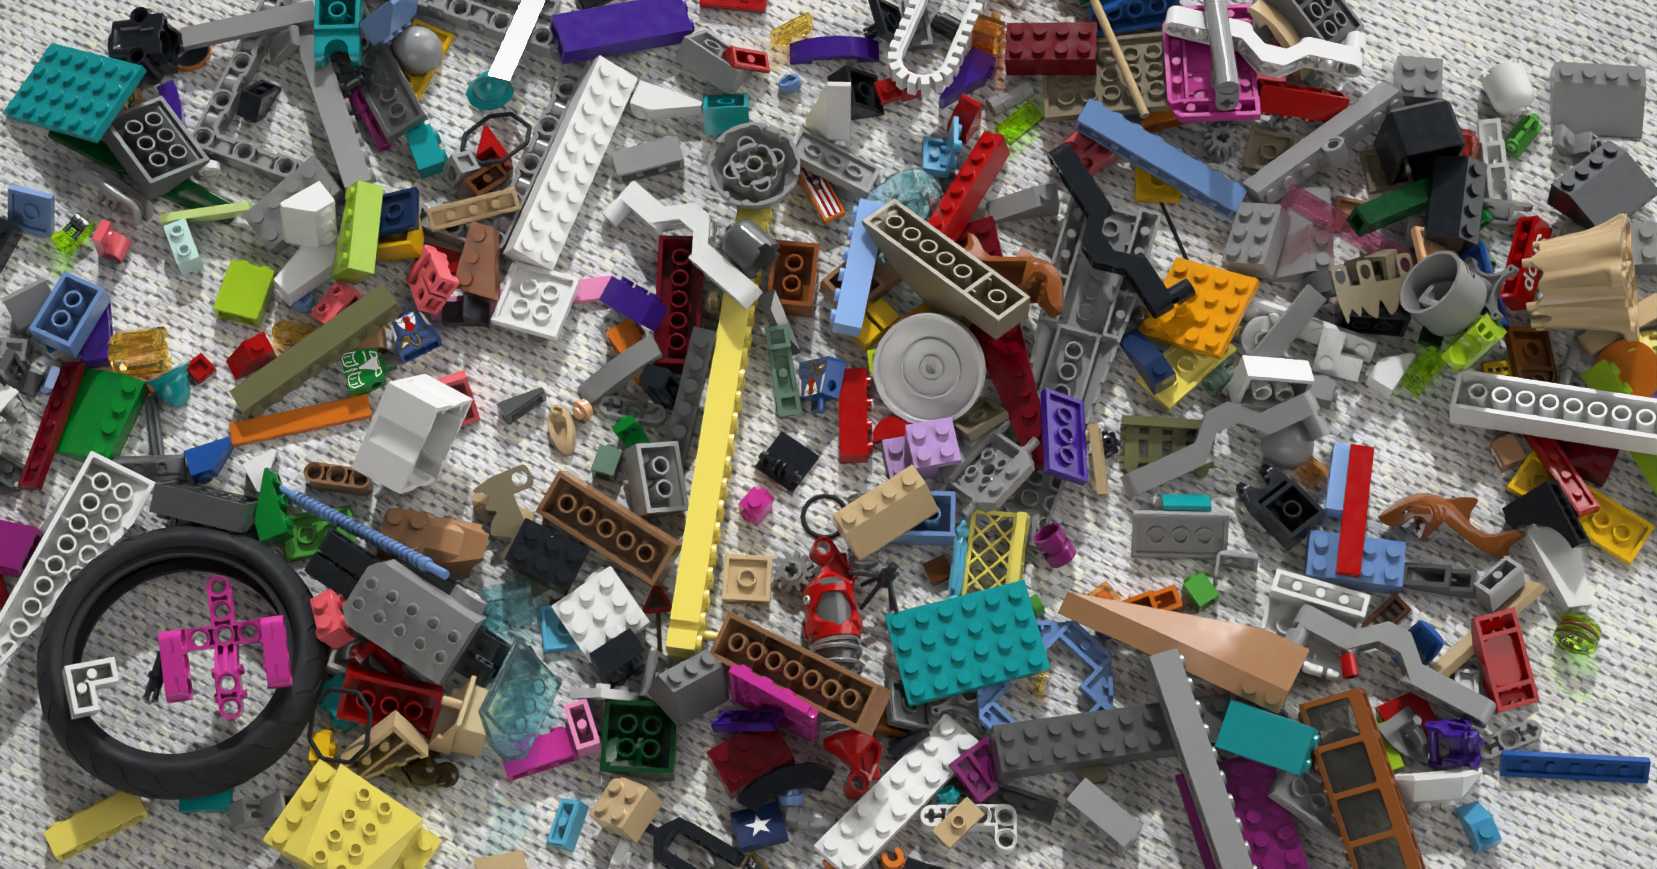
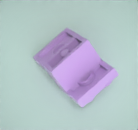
M952 417L905 425V436L882 440L889 478L912 464L923 480L937 477L938 467L961 463Z

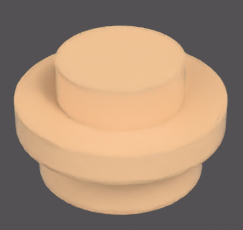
M585 399L573 402L572 412L578 420L582 419L584 422L590 420L594 413L590 403Z

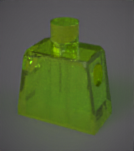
M1430 346L1409 366L1400 384L1416 398L1420 397L1448 370V364L1441 358L1442 353L1434 346ZM1413 377H1419L1420 382H1417Z

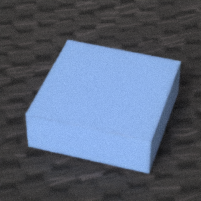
M53 365L49 368L40 392L48 394L52 391L60 368Z

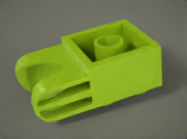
M1489 311L1483 316L1480 313L1476 320L1467 327L1466 331L1463 330L1455 334L1448 341L1450 346L1444 351L1441 358L1454 372L1459 371L1461 368L1465 371L1493 347L1507 331L1499 322L1491 318Z

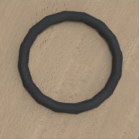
M825 493L815 495L807 500L802 507L800 516L802 526L814 538L822 536L830 539L840 535L838 531L828 535L817 534L812 531L806 523V511L811 503L824 498L834 500L842 508L846 505L843 500L835 495Z

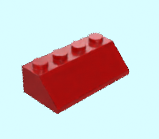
M347 664L341 688L358 690L362 693L373 712L371 726L377 725L396 710L427 739H431L443 697L441 685H434L420 680ZM340 693L336 718L367 725L368 712L358 696Z

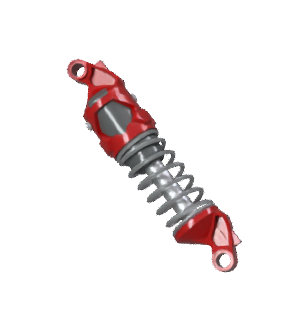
M822 536L815 540L809 551L810 560L821 568V572L802 591L805 624L803 625L804 640L809 643L810 651L849 670L856 664H859L861 668L856 673L861 675L865 670V664L858 659L863 655V650L859 645L861 644V634L864 629L862 616L857 613L854 584L857 576L847 573L849 570H853L848 565L847 554L840 553L830 538ZM817 548H823L826 554L820 553ZM819 711V714H821V715H823V716H828V715H826V714H824V713H822V712ZM838 720L828 721L821 726V729L831 731L823 737V747L850 768V773L843 785V792L850 799H858L868 789L871 780H879L880 778L878 762L881 757L882 745L877 741L875 733L870 736ZM851 781L858 782L861 786V789H855L852 786Z

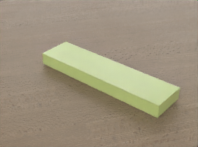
M245 201L163 213L159 215V221L162 225H167L185 218L187 224L243 217L242 215L252 208L253 205Z

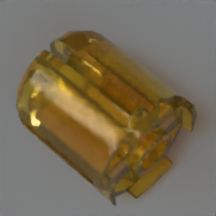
M164 326L121 331L113 334L108 343V360L112 370L129 376L168 372V369H172V356L168 358L169 350L165 338H169L166 328Z

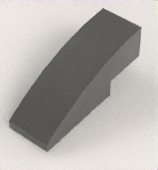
M1404 562L1403 587L1459 598L1476 599L1474 582H1477V579H1479L1477 570L1453 569L1451 565Z

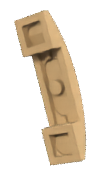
M1258 0L1247 9L1259 28L1264 25L1268 26L1282 48L1288 49L1300 43L1301 38L1291 23L1269 3ZM1304 67L1291 74L1300 83L1311 73V69Z

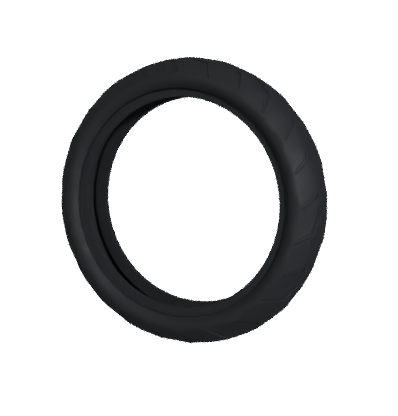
M185 525L160 528L125 539L91 560L66 585L47 617L38 646L36 664L37 688L46 722L61 748L80 767L100 781L128 794L162 800L192 799L219 794L244 784L271 767L286 754L301 736L314 710L317 708L316 700L322 693L327 669V644L321 642L315 633L317 628L310 603L313 595L298 573L277 553L264 544L241 534L228 533L227 530ZM188 571L224 575L249 586L272 606L277 615H284L292 686L276 688L265 708L249 725L219 744L202 750L179 754L148 752L136 749L113 738L101 729L90 716L71 719L62 675L64 666L81 663L87 640L101 616L122 595L146 581L171 573Z

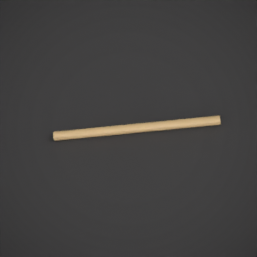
M1089 0L1141 118L1149 116V111L1099 0Z

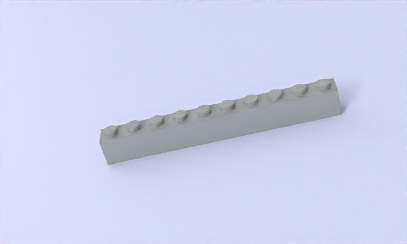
M314 24L299 27L301 46L298 50L345 190L357 180L373 184L377 181L373 169L368 170L367 165L371 164L367 151H361L360 147L364 146L361 134L355 133L354 129L358 128L355 116H350L348 113L352 111L348 97L343 98L342 94L346 93V91L337 80V76H339L338 66L336 63H331L330 60L334 58V55L332 53L329 56L326 67H316L313 54Z
M1177 648L1149 656L1146 660V665L1216 869H1257L1256 865H1252L1249 857L1251 855L1250 846L1247 841L1243 840L1241 834L1243 832L1241 820L1239 817L1236 818L1233 808H1235L1233 797L1226 791L1225 785L1227 781L1225 774L1222 770H1219L1216 761L1219 760L1215 747H1211L1208 739L1210 738L1209 728L1206 723L1203 724L1200 716L1202 708L1198 700L1195 701L1192 679L1190 677L1187 678L1184 656L1182 654L1179 655Z

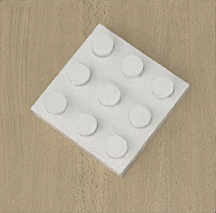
M515 261L492 315L491 322L495 325L557 341L581 280L578 277Z
M611 566L551 606L590 664L589 653L629 628L636 635L651 625L649 619Z

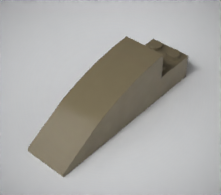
M896 199L891 200L862 220V225L892 267L935 313L949 316L967 328L975 324L995 340L1028 317L1031 299L1029 295Z

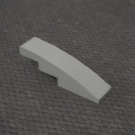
M647 336L619 354L577 387L582 398L587 400L591 406L597 404L605 396L612 395L627 386V381L644 372V367L663 357L653 336Z

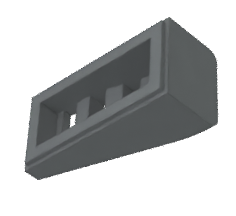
M540 387L501 401L496 405L498 412L507 424L511 425L542 404L547 398L545 390Z

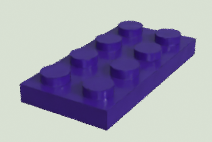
M1045 388L1040 392L1044 473L1083 486L1088 482L1084 401Z

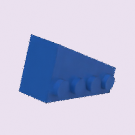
M1180 0L1100 1L1114 34L1162 26L1166 19L1167 10L1172 6H1180ZM1092 5L1088 6V22H1097L1098 36L1104 35Z

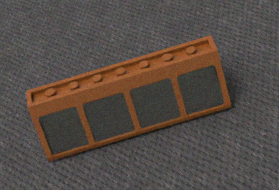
M1359 687L1298 705L1300 712H1298L1300 723L1316 728L1318 730L1317 735L1320 736L1317 749H1313L1316 757L1313 759L1317 772H1321L1324 781L1321 783L1322 790L1326 797L1329 796L1331 806H1329L1330 814L1333 820H1337L1339 826L1337 835L1340 842L1345 844L1347 850L1345 859L1348 866L1353 869H1426L1366 690Z

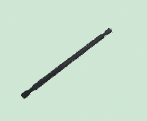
M1160 202L1161 209L1184 259L1189 260L1164 203Z

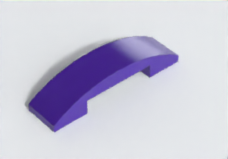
M823 36L799 40L789 44L790 65L812 64V61L857 59V63L879 62V41L869 38Z

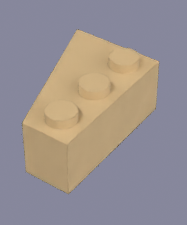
M395 710L371 728L368 749L354 763L342 765L366 780L385 773V770L397 765L401 767L407 765L408 761L418 757L421 759L428 757L429 740ZM365 734L342 751L341 759L350 760L364 746Z

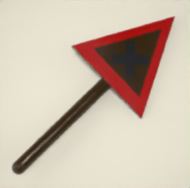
M659 585L652 587L642 611L644 614L656 613L658 651L663 653L661 613L671 612L672 604Z

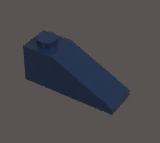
M1137 328L1123 335L1119 345L1153 395L1172 386L1176 373L1164 355Z

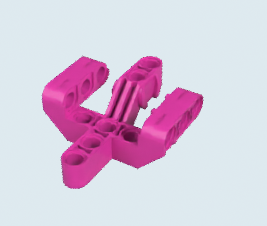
M216 575L207 582L211 626L158 633L164 689L167 703L193 700L188 653L214 649V668L210 669L216 688L214 702L218 703L220 714L223 717L235 720L242 716L244 712L243 699L248 698L247 689L243 690L242 674H245L243 664L239 663V646L255 643L262 644L264 653L263 668L267 676V689L292 686L284 615L236 622L231 583L228 579ZM217 581L225 583V590L220 594H216L213 590V585ZM220 605L228 607V614L224 618H218L216 615V610ZM247 626H254L256 629V635L252 639L244 637V630ZM224 629H229L232 634L231 639L225 643L221 642L219 639L220 632ZM201 632L205 633L207 637L206 643L202 646H197L194 641L195 636ZM226 677H232L235 681L234 688L226 691L222 686V682ZM231 701L236 702L238 705V710L234 715H228L225 710L226 705Z

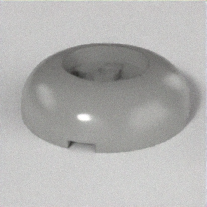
M744 123L730 128L716 140V144L708 156V174L716 192L728 203L747 210L766 209L783 201L796 186L800 174V156L793 140L782 130H776L765 123ZM758 156L765 157L766 159L762 161V159ZM741 161L745 165L739 169L736 168V164ZM766 174H772L774 177H768V176L764 177V176H765ZM745 181L751 182L750 185H743Z

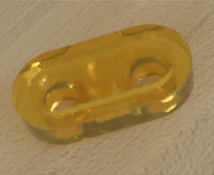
M279 321L272 328V336L277 344L292 347L306 335L314 332L316 328L310 324ZM283 332L289 333L286 337H281V334Z

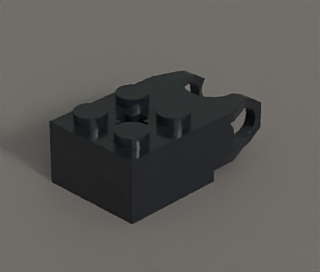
M1263 464L1259 473L1264 478L1267 487L1256 489L1240 482L1237 484L1236 492L1242 499L1246 510L1287 551H1290L1309 535L1310 530H1316L1323 524L1326 511L1295 480H1290L1284 473L1267 464Z

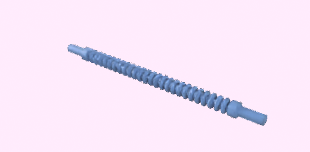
M283 485L280 486L281 493L285 495L291 504L297 505L309 513L311 512L322 520L340 527V529L355 535V537H359L365 542H369L377 548L379 547L380 550L394 555V557L409 563V565H413L423 572L429 571L442 579L449 577V571L433 563L431 558L419 554L417 551L409 549L401 543L399 544L398 541L389 539L388 536L374 531V529L359 523V521L350 519L349 516H345V514L333 508L331 509L329 506L316 501V499H312L298 490L292 491Z

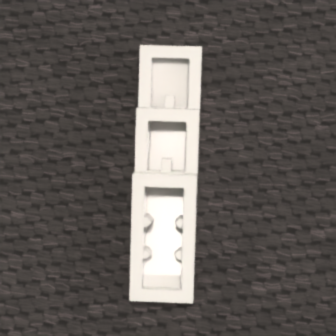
M1501 119L1477 120L1481 162L1488 164L1485 181L1487 197L1513 201L1509 162L1506 160L1505 141L1502 138Z

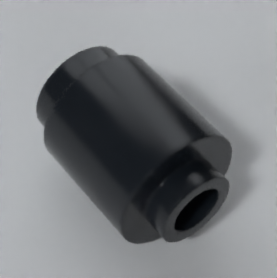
M937 12L930 26L934 29L935 33L953 41L961 20L946 12Z

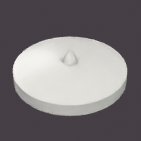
M920 313L901 320L883 336L874 355L873 377L881 399L900 418L913 424L952 417V421L965 414L979 398L985 382L986 364L978 340L965 325L943 314Z

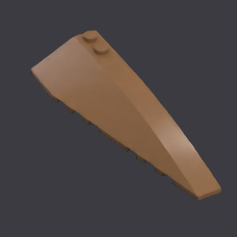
M1069 591L1058 611V614L1148 656L1177 648L1179 655L1182 654L1185 658V672L1278 716L1310 650L1263 628Z

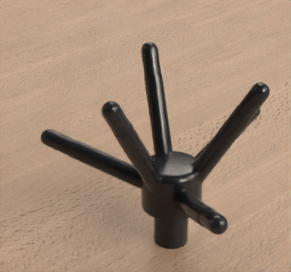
M890 562L887 568L881 569L880 573L854 570L847 572L849 575L872 577L861 582V587L877 582V585L860 605V610H863L878 590L883 587L888 588L889 609L891 611L894 610L896 613L899 611L893 590V582L900 575L899 572H896L898 569L896 563Z

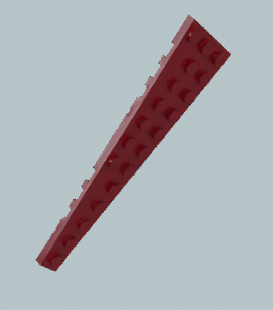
M993 216L967 223L956 241L959 246L965 248L967 246V234L972 233L978 238L986 253L990 256L1004 257ZM1021 323L997 340L975 324H972L968 328L982 348L987 371L1004 408L1008 412L1009 420L1021 446H1025L1032 437H1035L1040 442L1031 454L1035 463L1034 472L1044 470L1041 402Z

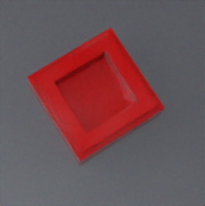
M202 353L190 361L187 369L188 374L198 385L217 371Z

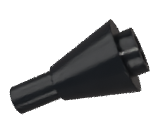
M925 727L913 735L910 734L888 741L889 747L886 749L893 760H900L904 755L913 750L918 745L917 743L929 737L930 733Z

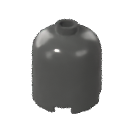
M741 220L737 223H731L725 230L722 240L723 252L749 279L758 277L755 273L761 269L767 271L780 255L777 249L781 246L752 220Z

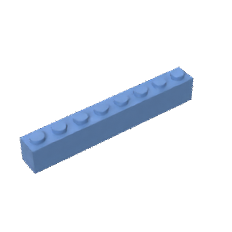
M1089 98L1072 128L1228 219H1231L1236 213L1239 203L1242 202L1248 191L1239 182L1231 181L1224 177L1220 171L1205 166L1201 160L1188 156L1179 147L1169 145L1160 136L1150 134L1141 125L1131 123L1122 114L1107 109L1099 101Z

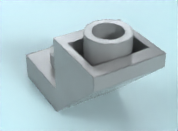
M1563 124L1554 127L1552 146L1563 155L1584 159L1603 144V141L1591 131L1574 134Z

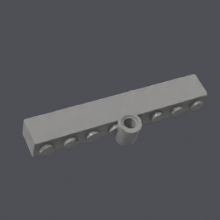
M1384 81L1242 182L1244 188L1248 190L1246 193L1248 199L1253 203L1273 204L1327 164L1331 168L1345 166L1350 161L1348 149L1378 129L1389 110L1405 107L1401 91Z

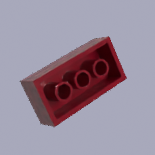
M1097 22L1007 23L1004 59L1006 74L1097 75L1099 40Z

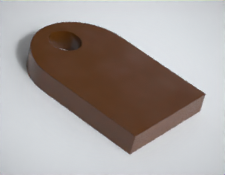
M1508 326L1505 328L1507 333L1504 337L1513 377L1530 380L1535 378L1538 381L1556 383L1557 370L1548 330L1536 331V328Z

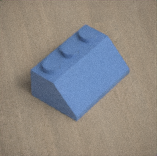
M389 0L359 22L358 25L373 46L379 42H382L384 45L412 24L410 20L417 14L418 0Z

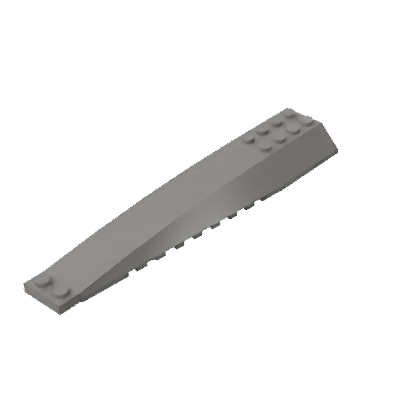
M1071 196L1051 264L1058 270L1063 283V311L1059 316L1050 317L1041 308L1030 363L1040 402V392L1045 388L1084 401L1086 430L1138 295L1125 276L1096 270L1091 267L1081 251L1087 218ZM1112 207L1114 214L1105 219L1102 230L1112 248L1116 251L1133 255L1142 252L1149 261L1162 213L1140 207L1137 214ZM1015 433L1013 442L1022 447ZM1044 470L1033 472L999 508V511L1026 512L1029 514L1030 525L1027 547L1037 550L1039 549L1034 543L1033 538L1041 528L1050 523L1066 482L1064 479L1044 473ZM1004 518L997 523L1004 534L1012 528L1013 518ZM996 528L994 537L1000 538L1002 534Z

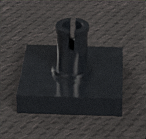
M868 0L875 23L863 28L865 37L874 39L879 36V38L891 43L894 40L896 30L899 29V23L902 18L899 7L886 0Z

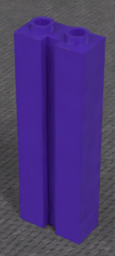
M635 0L554 14L551 17L549 27L554 42L557 43V51L562 65L591 60L598 56L608 57L680 44L684 36L692 34L695 30L694 22L692 19H689L687 14V3L683 0Z

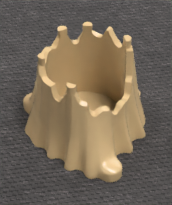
M1618 214L1610 220L1585 231L1533 242V248H1540V251L1532 258L1522 259L1523 268L1533 267L1543 271L1544 275L1538 281L1539 291L1543 294V297L1536 302L1526 303L1527 312H1530V318H1541L1531 320L1532 328H1536V331L1574 329L1615 331L1622 333L1623 337L1629 342L1640 341L1638 286L1632 254L1631 223L1627 214Z

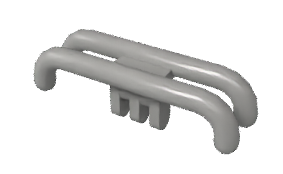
M87 162L83 167L72 170L69 176L70 182L76 183L80 176L100 189L98 195L100 202L105 201V205L108 207L112 205V210L115 212L118 211L122 204L130 209L133 215V225H140L142 213L138 204L124 195L125 193L143 205L145 219L148 220L153 217L152 202L147 200L142 192L96 162ZM91 171H95L96 173L104 177L106 180H102L101 178L93 174Z

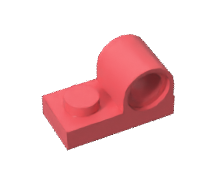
M104 219L101 220L92 237L98 256L108 260H117L119 264L124 260L132 244L127 237L114 232L111 222Z

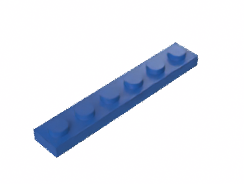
M1501 750L1499 774L1500 776L1648 784L1651 761L1649 757Z

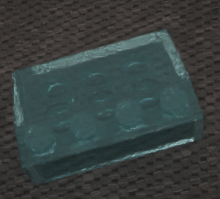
M519 636L515 637L478 711L490 747L504 762L527 757L562 685L559 679Z

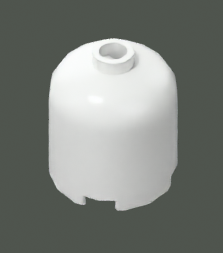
M1518 59L1515 64L1511 60L1500 63L1490 68L1492 73L1487 76L1483 73L1479 78L1493 108L1501 115L1520 116L1526 112L1525 109L1534 100V90L1521 59Z

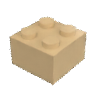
M615 774L589 815L605 830L637 843L663 804V801L648 787Z

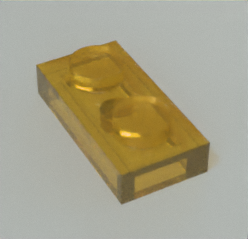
M808 11L771 30L770 41L775 48L780 45L786 46L793 38L799 35H807L813 28V17Z

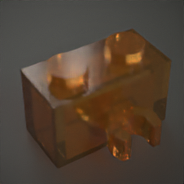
M993 11L991 17L983 14L979 15L972 32L971 48L974 46L992 55L997 60L998 55H1003L1005 51V40L1008 32L1005 31V22L1000 19L1002 14Z

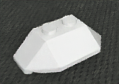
M1482 768L1397 774L1395 778L1403 802L1409 808L1416 807L1418 811H1425L1431 809V806L1441 805L1442 809H1450L1459 804L1479 779L1483 770Z

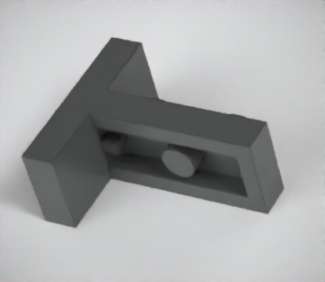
M7 348L4 355L0 356V383L3 386L7 384L19 391V393L35 398L45 377L27 370L16 351Z

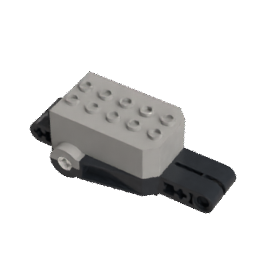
M329 529L318 547L321 552L316 551L304 571L338 595L341 594L347 600L342 607L346 625L392 654L412 673L426 682L438 685L452 677L456 671L467 679L472 675L476 676L475 684L486 688L497 671L495 665L502 663L511 648L507 641L484 627L489 618V615L484 613L489 604L487 599L451 578L442 579L429 571L423 572L399 558L381 560L340 532Z

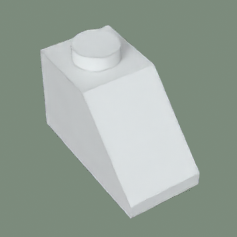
M1411 352L1380 358L1376 365L1372 363L1366 371L1365 376L1368 378L1365 385L1390 399L1413 364L1416 354Z

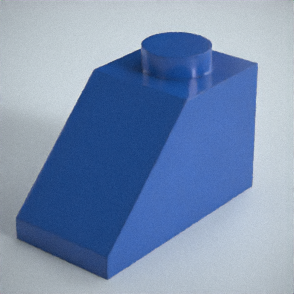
M229 436L184 451L189 471L195 484L209 483L214 477L219 475L234 449Z

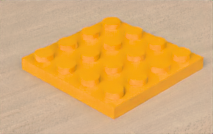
M1176 257L1163 282L1166 288H1169L1186 278L1194 287L1196 296L1181 305L1174 304L1173 310L1157 319H1154L1148 311L1138 330L1149 340L1221 360L1260 286L1259 279Z

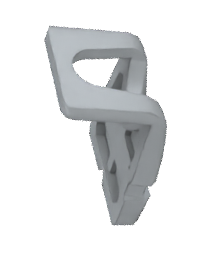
M1242 550L1218 552L1213 586H1217L1220 565L1257 572L1259 555L1250 551L1245 553Z

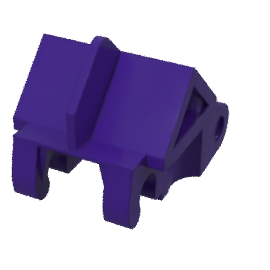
M1466 717L1425 723V730L1428 731L1429 759L1427 765L1429 767L1441 770L1447 766L1455 768L1464 766L1476 769L1480 765V747L1485 742L1480 737L1479 731L1472 729V724ZM1438 733L1441 735L1442 740L1449 741V754L1442 758H1439Z

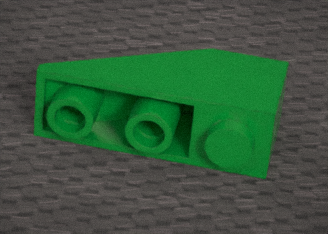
M268 467L264 468L254 522L260 542L267 547H271L294 538L292 529L295 528V524L286 510L289 505L285 495L281 493V478L277 472H273Z

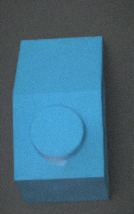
M1478 800L1454 809L1474 854L1498 846L1502 837L1493 817Z

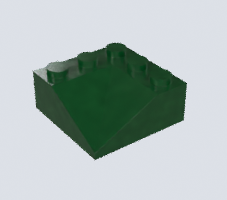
M605 699L600 771L646 780L675 781L679 727L655 701Z

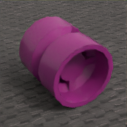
M1058 523L1046 525L1033 538L1034 543L1040 552L1044 553L1043 555L1051 568H1059L1066 565L1075 557L1077 552L1071 541L1067 540L1064 530Z

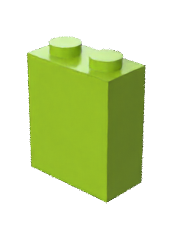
M231 259L213 306L216 317L260 328L273 295V290L275 289L274 278L277 276L275 270L266 265L259 267L252 265L246 260L236 261Z

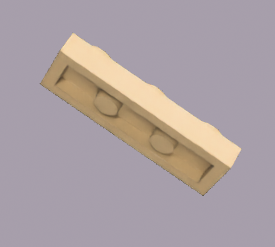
M1088 424L1089 430H1085L1087 444H1091L1092 453L1088 454L1090 468L1094 467L1095 477H1091L1092 489L1097 491V495H1109L1101 424Z

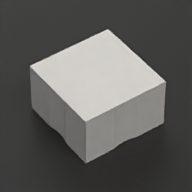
M426 374L388 382L351 468L399 494L412 491L419 486L424 487L436 483L473 399Z

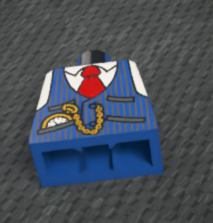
M400 306L404 312L390 326L401 362L405 364L442 346V341L437 331L420 310L409 313L406 306Z
M826 356L799 363V395L802 399L812 401L811 412L825 413L826 401L835 400L839 397L846 366L845 361Z

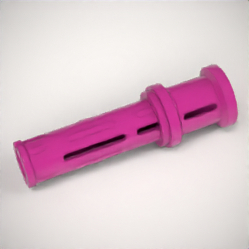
M360 88L353 90L354 95L352 97L347 95V97L356 109V116L363 120L379 152L390 149L391 143L384 135Z

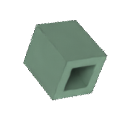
M600 444L591 467L592 477L615 483L624 459L623 451L613 444H607V446Z

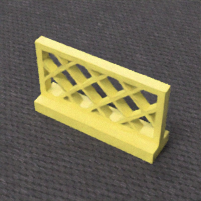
M977 509L971 515L961 596L966 595L968 589L975 583L981 590H984L978 581L987 573H990L996 581L990 588L1001 586V583L1005 580V584L1023 580L1030 525L1028 513L1003 511L985 513ZM977 515L987 516L992 523L981 531L976 525ZM991 516L998 518L996 520H993ZM1004 518H1013L1012 528L1004 534L997 523ZM995 526L1002 536L991 544L984 534ZM982 536L989 546L980 554H977L973 549V544ZM1006 539L1010 544V550L1001 557L994 547ZM992 549L999 559L988 567L981 557ZM972 552H973V553L975 554V556H976V557L973 558V559H972ZM1007 557H1009L1008 564L1004 561ZM979 560L986 570L975 578L970 572L972 564ZM1002 562L1007 568V574L998 580L991 570Z

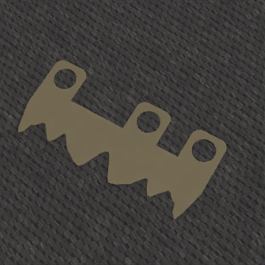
M1409 253L1396 255V262L1400 273L1399 278L1377 282L1371 262L1369 260L1358 261L1356 269L1361 285L1356 286L1350 285L1347 269L1343 264L1331 267V275L1338 303L1348 324L1350 321L1349 314L1352 309L1361 317L1363 307L1369 315L1378 318L1380 300L1391 315L1396 312L1400 301L1401 287L1413 268ZM1403 257L1407 258L1410 263L1408 272L1401 268L1400 260ZM1363 264L1367 265L1370 269L1369 279H1365L1361 275L1360 268ZM1337 269H1341L1344 272L1345 282L1343 284L1338 283L1335 278Z
M519 465L492 476L473 490L474 493H483L490 496L485 509L497 511L491 522V535L512 539L510 544L500 554L502 560L507 555L524 522L513 494L532 487L534 483L526 465ZM517 471H523L527 475V482L523 486H517L512 482V475ZM544 525V527L555 532L552 525ZM517 573L514 577L515 580L527 584L525 592L519 596L518 600L533 599L550 590L520 573Z

